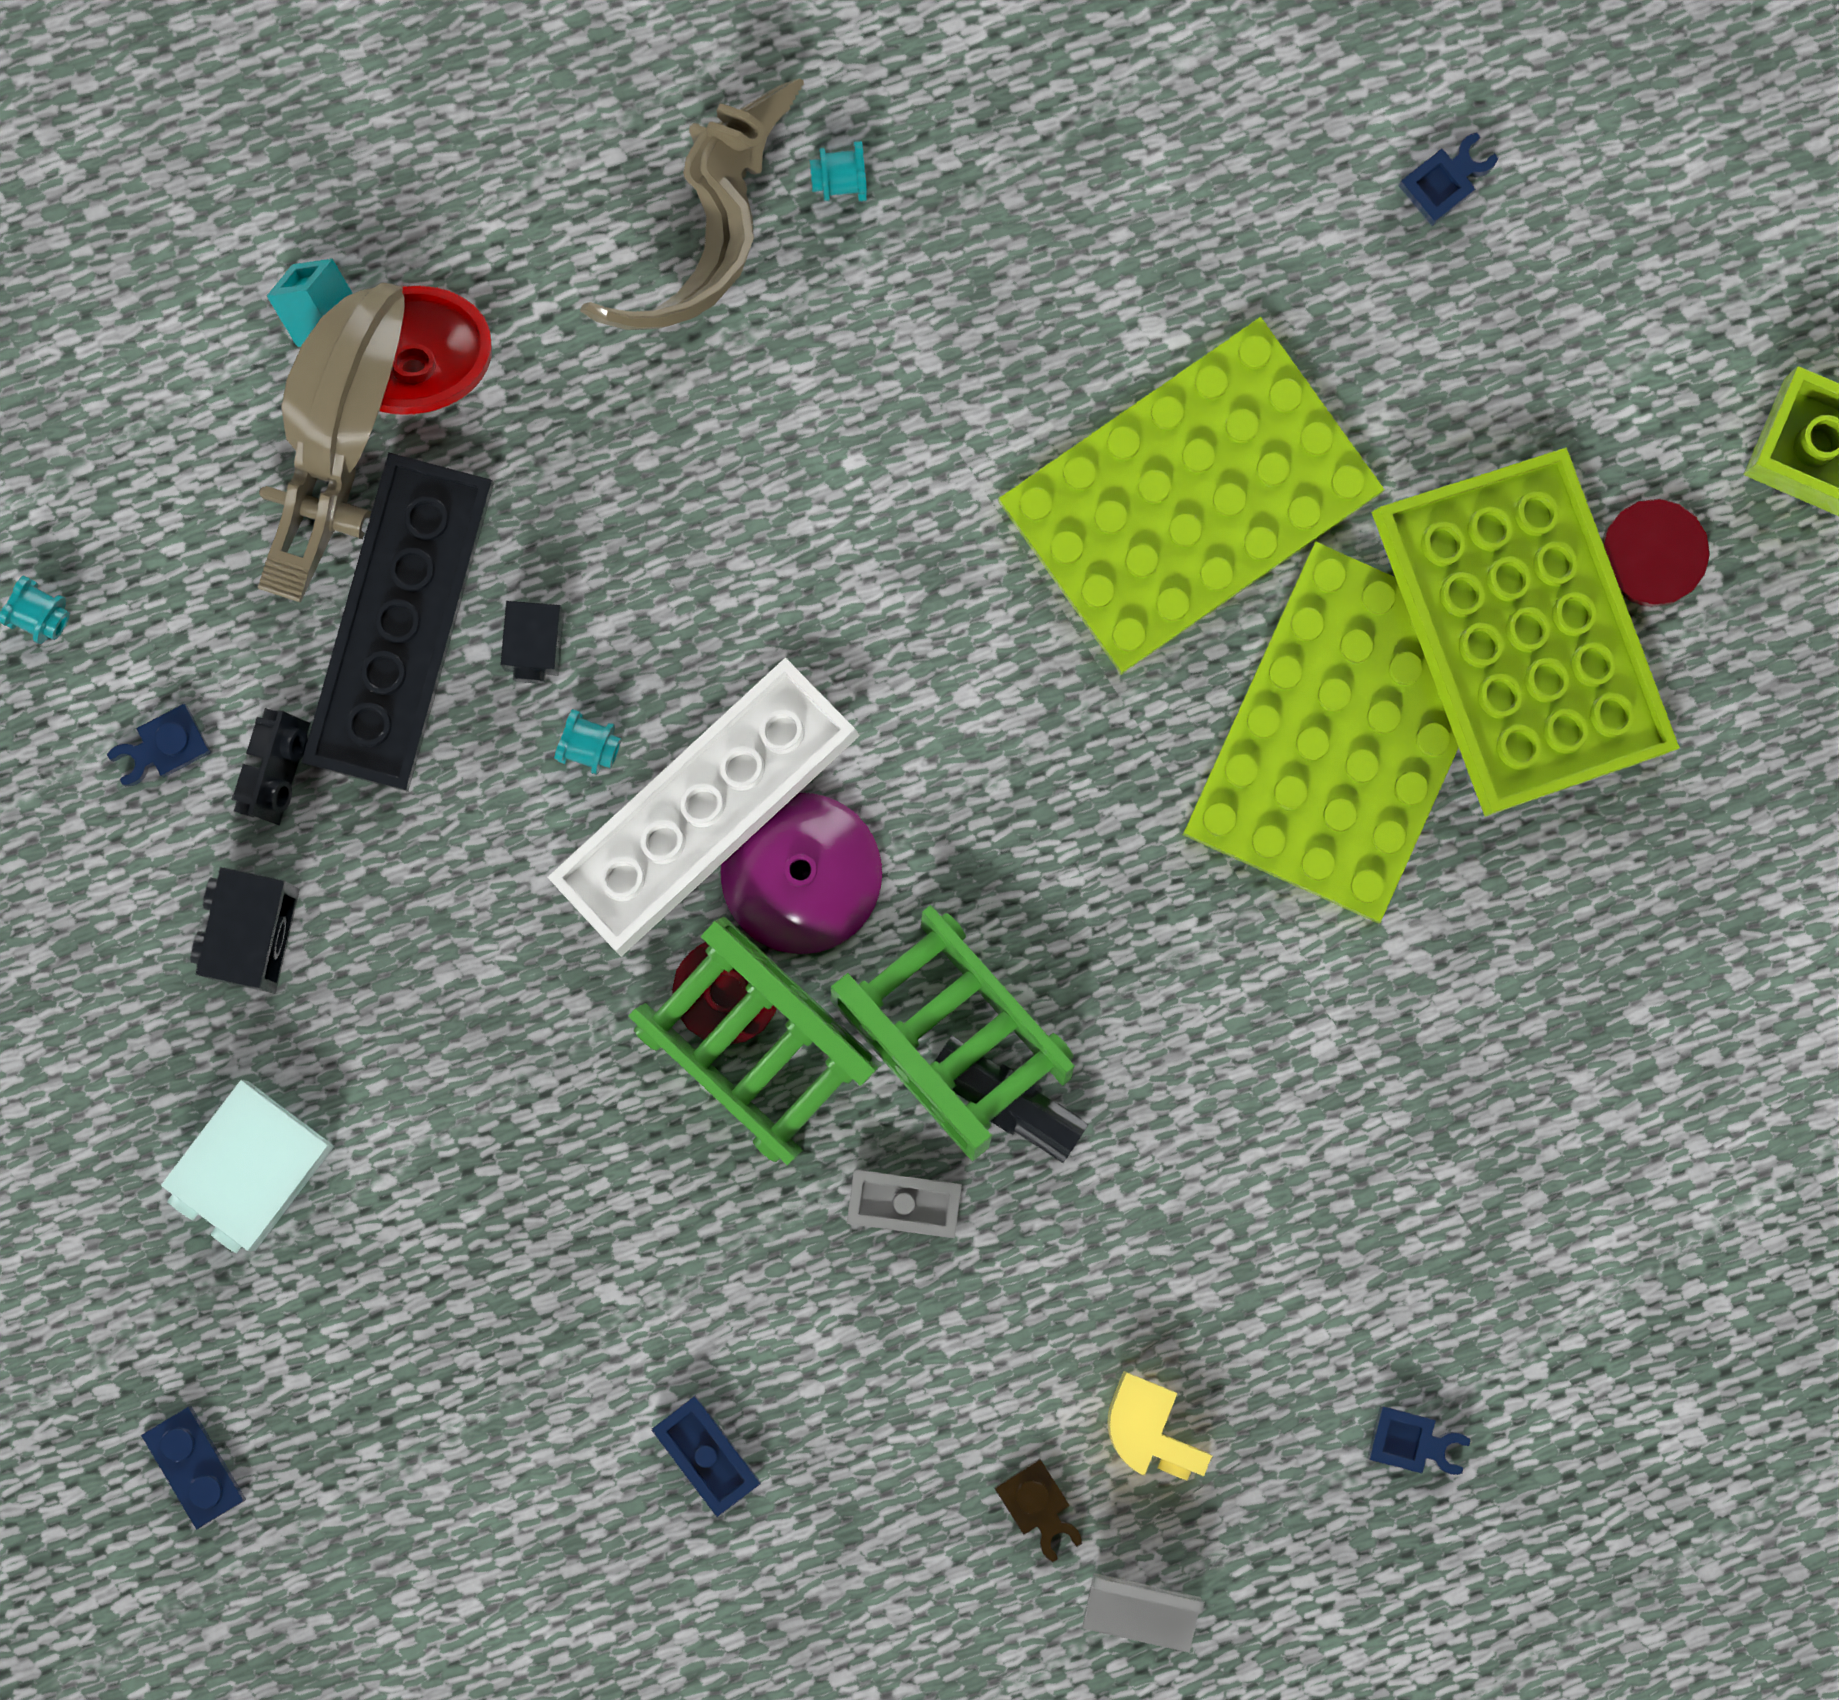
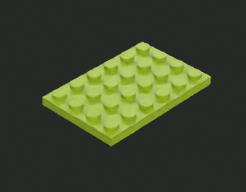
M1259 317L999 497L998 502L1122 675L1381 495L1385 489L1262 317Z
M1567 447L1380 506L1371 512L1485 817L1680 749Z
M1314 542L1182 834L1378 924L1383 919L1459 749L1396 577L1321 543Z

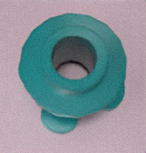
M862 141L854 142L853 151L825 153V148H819L820 159L809 160L812 192L823 191L824 202L830 201L829 196L858 193L859 202L867 201Z
M23 575L16 582L11 596L0 611V623L11 629L17 626L32 634L33 641L37 644H43L48 638L56 640L65 629L70 617V612L65 610L66 598L62 595L50 596L38 589L39 584Z
M572 709L556 748L554 759L563 764H566L569 759L591 767V773L595 775L600 772L602 766L611 769L621 744V738L614 736L615 724L608 723L605 727L583 719V714L580 711Z

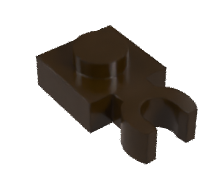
M1040 1458L994 1487L1023 1535L1038 1527L1041 1532L1040 1547L1044 1556L1049 1561L1055 1562L1058 1560L1055 1551L1051 1548V1540L1054 1535L1065 1533L1071 1537L1076 1547L1082 1544L1081 1535L1076 1527L1069 1522L1061 1521L1057 1516L1059 1512L1070 1505Z

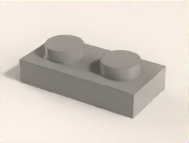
M854 1170L847 1224L955 1238L962 1184Z

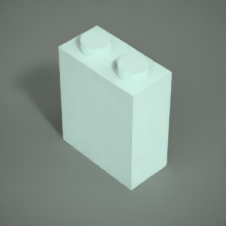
M240 1080L161 1186L172 1194L167 1202L178 1212L191 1220H194L199 1214L214 1225L215 1228L211 1232V1236L234 1253H237L241 1247L247 1251H256L334 1148V1145L252 1083Z

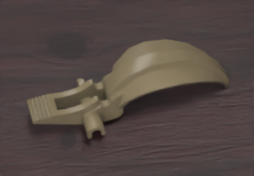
M801 78L776 86L741 109L720 103L716 110L717 118L721 120L718 123L709 122L707 127L700 126L698 123L690 125L689 133L694 145L685 159L683 173L684 178L698 193L706 215L705 248L699 263L681 289L652 311H624L588 302L582 305L580 312L598 323L625 330H648L668 327L695 318L718 302L741 276L754 240L753 216L746 195L747 186L743 178L746 176V170L753 175L761 173L763 150L767 137L779 119L790 110L793 100H796L795 96L799 94L798 91L804 85V81Z
M382 282L375 288L360 290L345 297L319 320L298 352L287 377L281 405L286 440L296 450L294 460L295 472L292 480L288 483L287 492L269 486L262 487L259 490V494L263 499L284 505L281 520L267 555L260 583L258 584V589L301 602L333 532L338 531L359 539L364 537L365 532H362V525L366 518H370L371 511L349 504L347 501L356 474L355 466L371 435L394 362L405 306L403 288L401 286ZM317 479L329 482L326 491L322 492L319 498L312 496ZM305 516L314 519L315 522L302 558L287 552Z

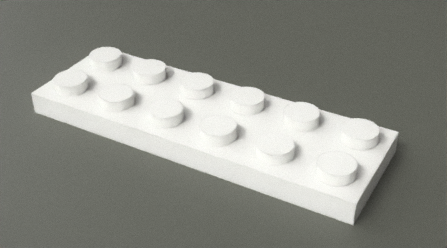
M785 657L547 878L622 957L860 735Z

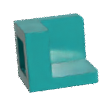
M333 258L292 264L268 293L267 298L294 343L301 347L319 320L342 299L353 294Z

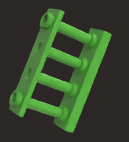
M930 905L922 911L920 927L927 934L922 940L869 983L863 980L858 984L849 973L845 974L831 986L830 1001L973 1162L989 1149L992 1137L988 1131L992 1127L990 1121L1048 1072L1064 1086L1071 1080L1075 1067L1071 1060L1074 1056L1067 1044L1057 1034L1052 1033L1048 1036L964 943L963 940L966 938V935L958 922L948 913L940 916ZM942 951L963 975L905 1023L898 1021L893 1024L880 1009L884 1006L882 1000ZM978 991L999 1015L940 1064L934 1061L929 1065L916 1050L920 1046L918 1040ZM1014 1031L1032 1051L1034 1056L977 1104L969 1102L965 1105L952 1091L955 1087L954 1080Z
M724 916L715 920L700 936L710 945L706 949L708 956L661 1008L655 1012L644 1003L635 1008L628 1017L637 1024L633 1030L648 1047L655 1051H658L660 1048L666 1051L756 1136L752 1141L764 1156L773 1162L781 1159L788 1166L803 1151L791 1138L843 1082L849 1084L852 1080L862 1086L883 1064ZM734 968L749 982L745 987L748 993L697 1049H694L672 1027L724 970L730 972ZM774 1005L789 1019L785 1024L788 1030L746 1076L734 1086L712 1063L764 1007L770 1009ZM814 1042L829 1056L825 1061L828 1067L776 1123H773L751 1101L803 1045L810 1046Z

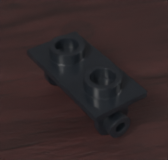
M267 708L264 709L262 718L256 717L246 754L262 758L260 768L242 765L237 785L231 800L236 801L233 812L253 818L257 817L280 826L283 812L291 801V786L299 760L304 755L310 722L281 710L274 711Z

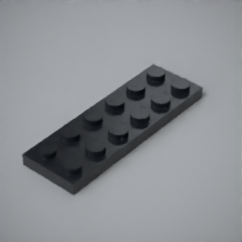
M388 452L302 759L304 765L409 792L494 485L492 479Z

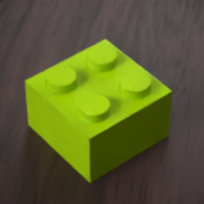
M1797 366L1783 380L1743 475L1839 516V383Z

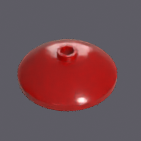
M430 286L402 287L405 302L404 316L390 377L379 409L380 412L413 415L449 406L470 393L483 379L490 365L492 357L491 334L481 312L460 295Z

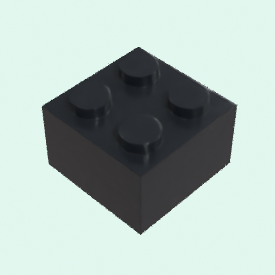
M220 867L218 878L210 877L204 894L203 909L210 911L205 932L198 931L192 945L190 961L197 964L195 975L218 982L276 994L300 889L283 880Z

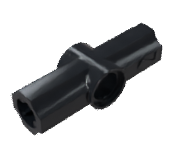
M951 1036L935 1061L940 1064L964 1043ZM983 1056L954 1080L955 1087L952 1091L967 1102L977 1104L1015 1071L1004 1064L998 1066ZM1035 1084L990 1121L1011 1135L1017 1133L1061 1163L1066 1161L1089 1125L1081 1120L1082 1118L1059 1103L1057 1104L1041 1094L1042 1089Z

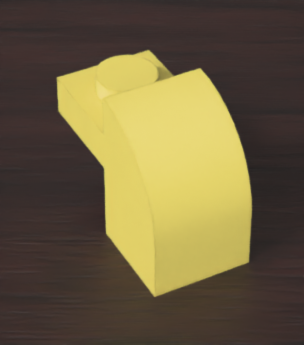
M1123 1371L1108 1412V1432L1112 1445L1118 1455L1129 1467L1144 1476L1152 1456L1161 1459L1157 1467L1158 1469L1188 1481L1191 1471L1204 1476L1212 1455L1162 1434L1177 1393Z

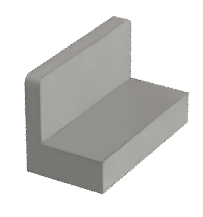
M1093 1573L1082 1628L1190 1653L1198 1613H1202L1204 1601L1198 1596Z

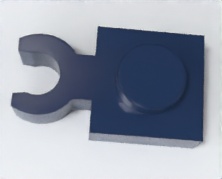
M1477 132L1463 139L1454 159H1451L1444 149L1441 148L1401 180L1399 184L1401 190L1431 226H1434L1475 192L1476 188L1468 180L1470 176L1482 177L1492 171L1499 159L1496 154L1491 155L1484 162H1476L1470 157L1469 149L1474 147L1481 138Z
M182 704L137 727L136 729L143 741L136 746L131 744L117 745L107 753V756L112 762L120 760L124 756H131L134 759V770L120 778L122 785L129 787L139 784L146 777L148 768L154 765L160 776L164 778L212 752L188 706Z
M1380 1405L1367 1459L1423 1474L1427 1458L1433 1460L1440 1470L1451 1475H1460L1463 1473L1464 1467L1450 1464L1445 1458V1450L1453 1443L1469 1446L1471 1440L1457 1432H1447L1439 1437L1432 1436L1436 1420Z

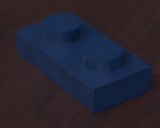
M696 1395L651 1429L716 1517L720 1516L761 1484V1481Z
M192 1406L183 1409L141 1435L196 1530L246 1500Z

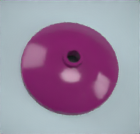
M798 793L721 864L720 871L723 895L736 922L759 943L771 949L789 954L823 952L850 939L871 916L878 901L882 885L880 852L867 825L844 804L832 798L814 793ZM797 861H805L811 866V874L805 880H796L790 874L791 866Z

